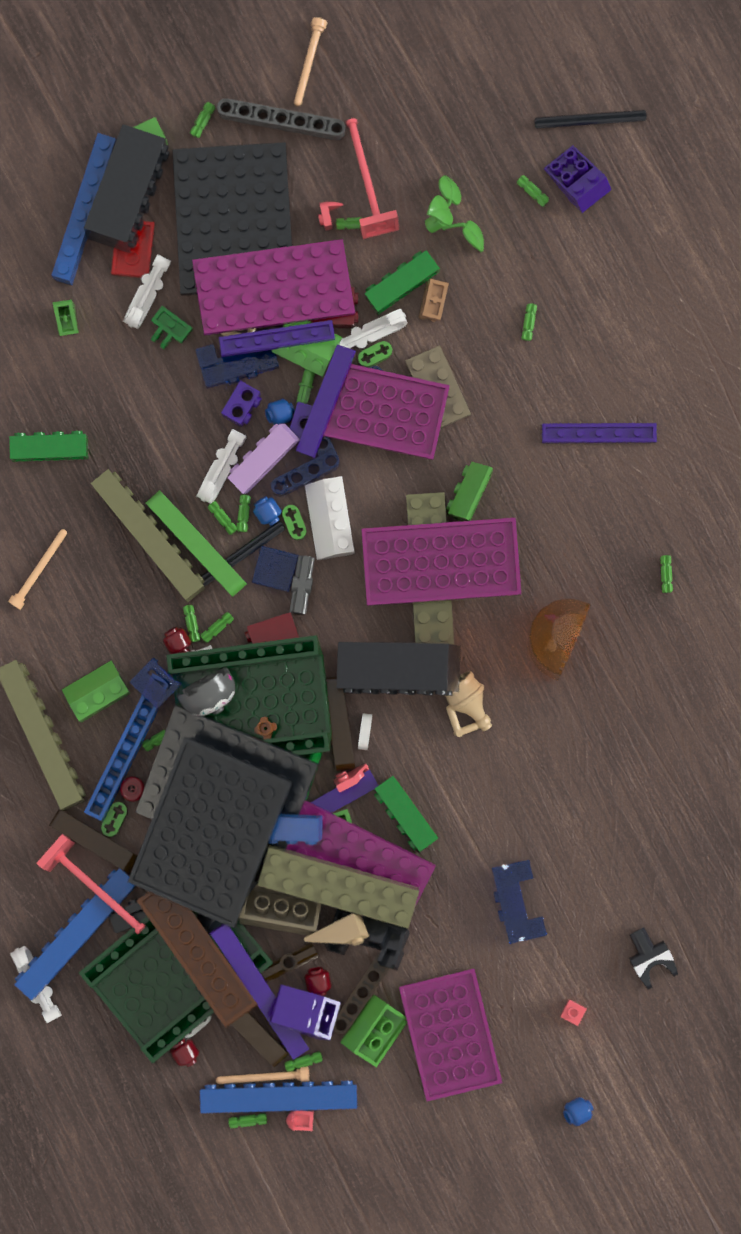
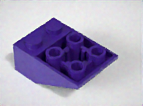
M573 145L544 168L570 202L582 213L612 190L607 177Z
M280 985L270 1023L318 1040H330L340 1002Z

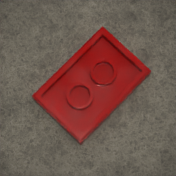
M144 221L142 230L138 231L136 235L138 238L135 248H131L130 253L114 248L111 275L142 278L144 274L150 273L155 222Z

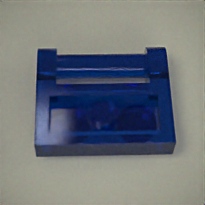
M152 658L130 681L157 709L182 685L178 680L175 681L158 664L155 658ZM151 669L170 686L167 691L148 674Z

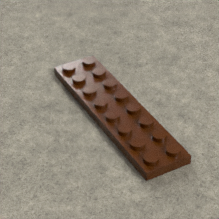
M150 891L137 900L226 1028L258 1005L191 909Z

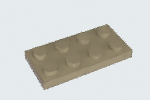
M440 345L405 360L412 377L450 385L441 428L471 415Z

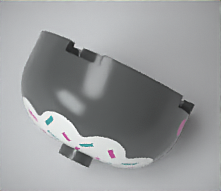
M227 667L217 670L216 674L204 676L183 689L184 694L179 693L176 695L180 704L188 713L204 716L210 713L215 715L224 710L223 706L232 699L235 693V682Z

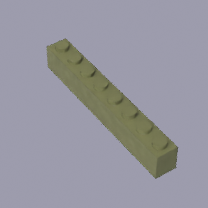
M109 469L91 482V485L188 603L205 589L203 585L204 579L199 573L195 575L191 571L193 566L187 559L182 560L179 556L181 551L175 544L171 546L168 543V535L163 529L159 531L155 527L157 522L151 515L146 516L143 512L145 507L139 500L135 502L131 496L134 494L127 486L123 488L119 483L122 479L115 471L111 473Z

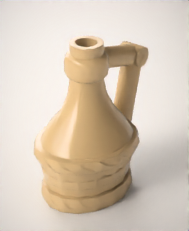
M471 671L460 675L459 692H453V696H445L449 704L446 710L454 730V735L457 737H462L478 728L484 732L492 727L491 719L483 710L484 685L474 678V674ZM455 711L469 715L475 720V723L461 728Z

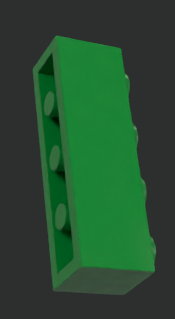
M427 250L423 253L419 251L412 257L413 260L409 263L404 262L396 268V272L386 274L381 278L382 281L379 284L375 285L374 283L366 289V293H364L365 298L377 315L387 310L440 272V268Z
M72 431L71 434L52 432V435H45L44 432H35L33 436H26V433H15L14 436H9L10 460L12 462L88 459V437L86 434H83V431Z
M394 776L375 788L377 793L374 796L380 804L385 803L388 808L385 810L391 820L394 818L397 820L399 825L396 827L402 835H408L410 838L408 843L414 851L418 849L421 852L439 839Z

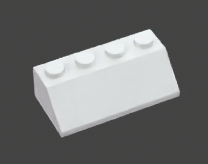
M342 476L322 479L305 485L317 560L355 554Z

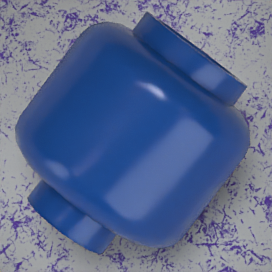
M285 399L271 402L268 404L267 409H265L266 418L273 425L291 422L295 413L292 403H288Z
M265 496L254 504L253 513L261 524L269 523L271 526L280 520L278 516L281 514V509L274 498H267Z
M577 1097L565 1105L563 1115L570 1125L580 1126L592 1118L591 1111H593V1106L589 1100L585 1101L583 1098Z

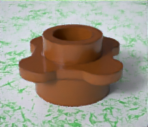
M262 717L254 731L256 734L262 735L264 739H271V734L277 729V725L268 721L267 717Z

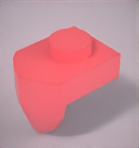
M332 201L319 203L321 214L318 215L320 226L324 225L325 231L331 230L333 228L329 211L343 206V204Z
M291 1111L286 1118L288 1127L291 1130L313 1131L314 1111Z

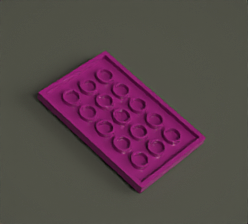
M351 364L323 437L434 460L450 385Z
M475 969L399 987L426 1101L502 1083Z

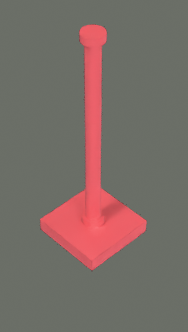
M349 119L346 121V125L350 129L373 216L359 219L362 238L366 239L399 230V222L396 210L380 214L356 126L357 119Z
M62 834L36 864L42 869L51 872L61 862L139 934L146 925L140 924L65 856L74 846L75 842Z

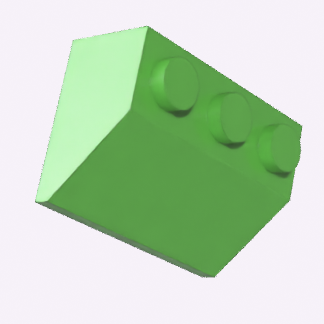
M304 321V322L290 323V324H284L283 327L296 326V325H302V324H309V323H313V322H311V321ZM334 333L335 340L273 349L272 352L323 377L327 372L337 344H340L342 337Z
M471 462L470 466H465L462 473L464 479L462 483L458 482L454 493H456L454 501L450 499L446 510L449 511V517L460 522L471 521L492 475V467Z
M112 660L62 689L71 709L81 723L131 694Z
M373 994L340 1043L377 1067L407 1024L406 1016Z

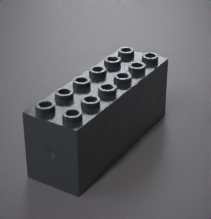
M122 124L84 226L87 239L130 253L131 248H135L138 240L136 237L137 232L143 228L144 220L142 219L144 213L147 214L150 209V203L148 202L151 196L154 197L157 186H155L156 181L161 179L163 173V162H167L170 152L168 151L169 146L166 143V138Z
M338 642L337 688L343 689V693L379 694L380 691L381 694L434 695L435 692V695L453 696V692H459L461 646L449 643Z

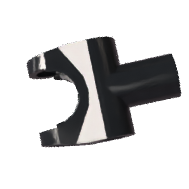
M645 927L629 934L638 954L630 957L629 960L637 976L648 990L653 988L649 976L653 966L661 964L667 970L669 969L673 977L678 975L673 957L664 941L653 945Z

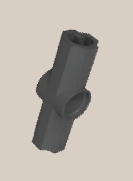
M298 556L296 575L293 577L291 592H293L289 611L291 613L306 615L308 598L311 595L313 584L312 574L315 561L313 557Z

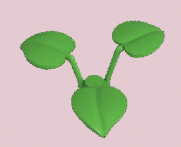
M445 175L439 179V190L448 199V202L440 195L432 199L427 215L431 217L425 220L426 228L431 233H434L441 228L446 230L448 228L463 227L462 232L467 241L478 251L483 252V234L477 224L470 220L466 224H452L453 216L448 207L452 202L455 205L460 204L461 193L452 179Z

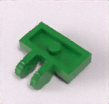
M161 306L151 319V322L159 327L151 338L153 342L160 338L163 331L168 334L161 343L160 347L162 349L168 346L172 338L182 344L193 330L191 326L164 306Z

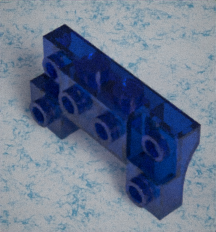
M214 344L195 349L207 389L229 383V385L240 382L239 379L246 377L247 379H253L258 377L260 373L280 368L276 354L272 350L217 358Z
M530 859L492 868L497 890L493 894L495 902L500 903L501 910L498 911L500 922L504 921L509 944L547 936L543 916L528 920L519 884L521 881L534 879Z

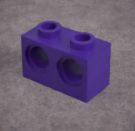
M240 380L222 410V416L240 427L244 423L247 425L252 417V414H250L254 407L257 408L262 400L260 398V391ZM245 393L253 395L250 401L242 399ZM241 409L243 414L241 417H234L233 411Z

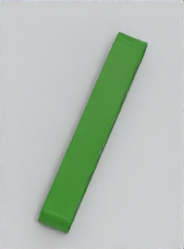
M160 490L146 502V505L232 597L247 585Z

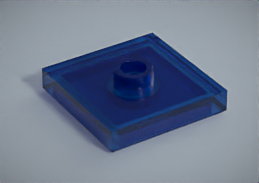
M261 546L252 583L289 592L299 555Z

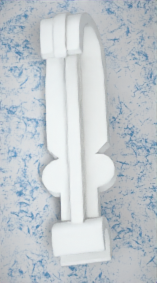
M157 254L152 264L154 267L151 273L142 276L141 280L144 285L139 286L123 322L129 324V327L139 329L157 295L155 290H160L163 287V282L160 278L163 272L167 271L171 263L170 260Z
M400 308L363 325L362 330L359 327H354L351 330V335L342 338L339 345L347 348L357 346L359 349H363L367 346V341L372 343L407 325L406 315Z
M232 429L225 449L221 448L217 451L216 456L218 460H214L196 495L201 498V501L214 502L230 473V465H235L238 462L235 454L239 446L242 447L247 438L245 435Z
M23 946L16 948L15 951L10 953L19 974L22 971L25 973L30 968L28 964L33 959L29 949ZM46 986L32 1001L33 1003L40 1004L43 1010L42 1015L47 1023L62 1016L58 1007L50 999L53 990L49 986Z

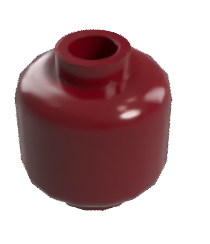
M176 626L164 633L163 643L170 654L189 651L188 647L191 644V639L183 628H177Z
M128 777L121 783L120 793L127 801L137 802L142 797L145 784L137 777Z
M313 967L304 976L309 993L324 996L332 986L329 972L323 969V967Z
M183 1038L170 1049V1054L177 1065L190 1067L197 1062L196 1058L199 1051L190 1038Z

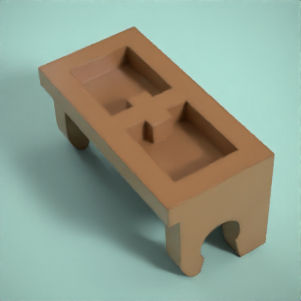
M429 279L426 282L418 319H431L432 322L441 320L449 283Z

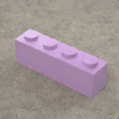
M285 423L275 424L269 430L270 435L266 439L264 437L256 443L257 448L253 452L250 450L243 457L244 461L240 465L236 464L230 470L231 474L227 478L242 494L248 493L300 441Z

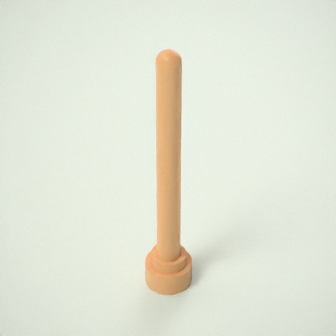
M314 17L312 19L313 34L295 96V106H300L302 103L320 33H323V30L326 29L327 21L321 18Z
M60 530L19 593H16L14 596L12 595L8 600L11 605L19 610L22 609L25 604L24 597L67 535L66 530Z
M300 1067V1069L291 1072L219 1076L216 1078V1083L231 1084L288 1079L309 1082V1067Z

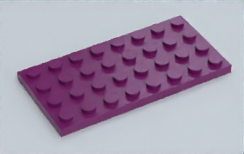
M343 239L192 260L204 335L355 315Z
M516 518L362 529L367 606L521 595Z
M305 800L300 815H322V839L315 845H307L305 841H298L297 844H288L287 850L416 886L419 888L417 904L436 867L435 864Z

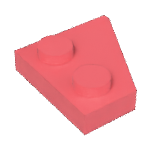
M366 763L349 772L342 771L335 775L336 778L333 781L339 793L356 785L365 776L364 772L369 770Z

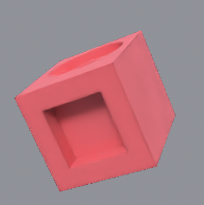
M568 999L560 1017L578 1026L587 1009Z

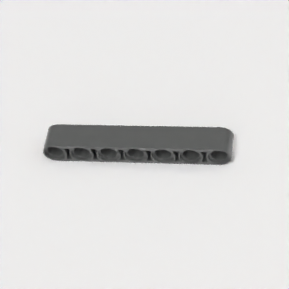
M227 98L221 99L217 104L218 114L224 120L331 140H341L345 136V124L339 119ZM224 106L231 107V110L227 113L221 111ZM243 109L250 111L246 116H242L239 113ZM260 113H267L268 117L266 119H259L258 115ZM280 116L287 118L283 123H279L276 120ZM297 120H304L305 124L303 126H296L295 122ZM316 123L323 124V128L320 130H316L313 126ZM339 126L342 128V131L334 133L332 129Z

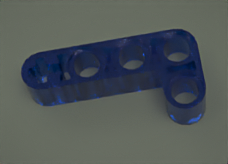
M323 436L322 440L326 441L328 446L325 449L318 448L317 458L272 481L271 489L274 495L277 497L285 496L338 469L340 465L339 456L328 437ZM330 457L336 459V464L333 466L326 464V460ZM317 466L319 472L314 475L310 474L309 468ZM295 474L302 476V480L299 483L292 481V477ZM288 478L291 487H288V484H286L287 482L285 479ZM276 484L284 485L283 490L276 489Z

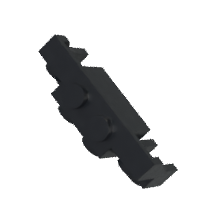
M337 909L333 923L355 913ZM361 915L369 937L363 939L364 942L359 945L380 950L381 953L377 960L379 965L398 970L405 954L403 951L404 946L410 935L408 928ZM325 943L324 946L327 951L345 956L349 944Z

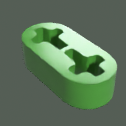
M382 341L361 351L358 355L359 364L370 368L388 359L392 355V347L388 342ZM381 346H383L384 348H389L387 350L386 355H384L383 353H380L378 355L376 354L381 350ZM366 354L369 357L374 354V357L370 358V363H367L366 361L362 362L364 359L363 355Z
M294 505L286 506L282 514L290 536L297 541L304 539L307 531L299 509ZM289 509L296 511L294 514L296 521L292 522L290 516L286 517ZM294 524H297L299 529H303L301 536L293 535L292 532L295 531Z
M115 802L110 807L101 826L104 835L113 837L119 832L128 813V808L124 803ZM121 805L124 813L119 814L117 819H115L116 811H114V808H118ZM112 820H115L113 825L115 831L107 833L108 829L105 826L110 825Z

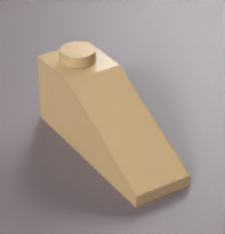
M351 914L305 937L304 940L311 943L352 944L356 946L363 943V939L369 937L362 916Z

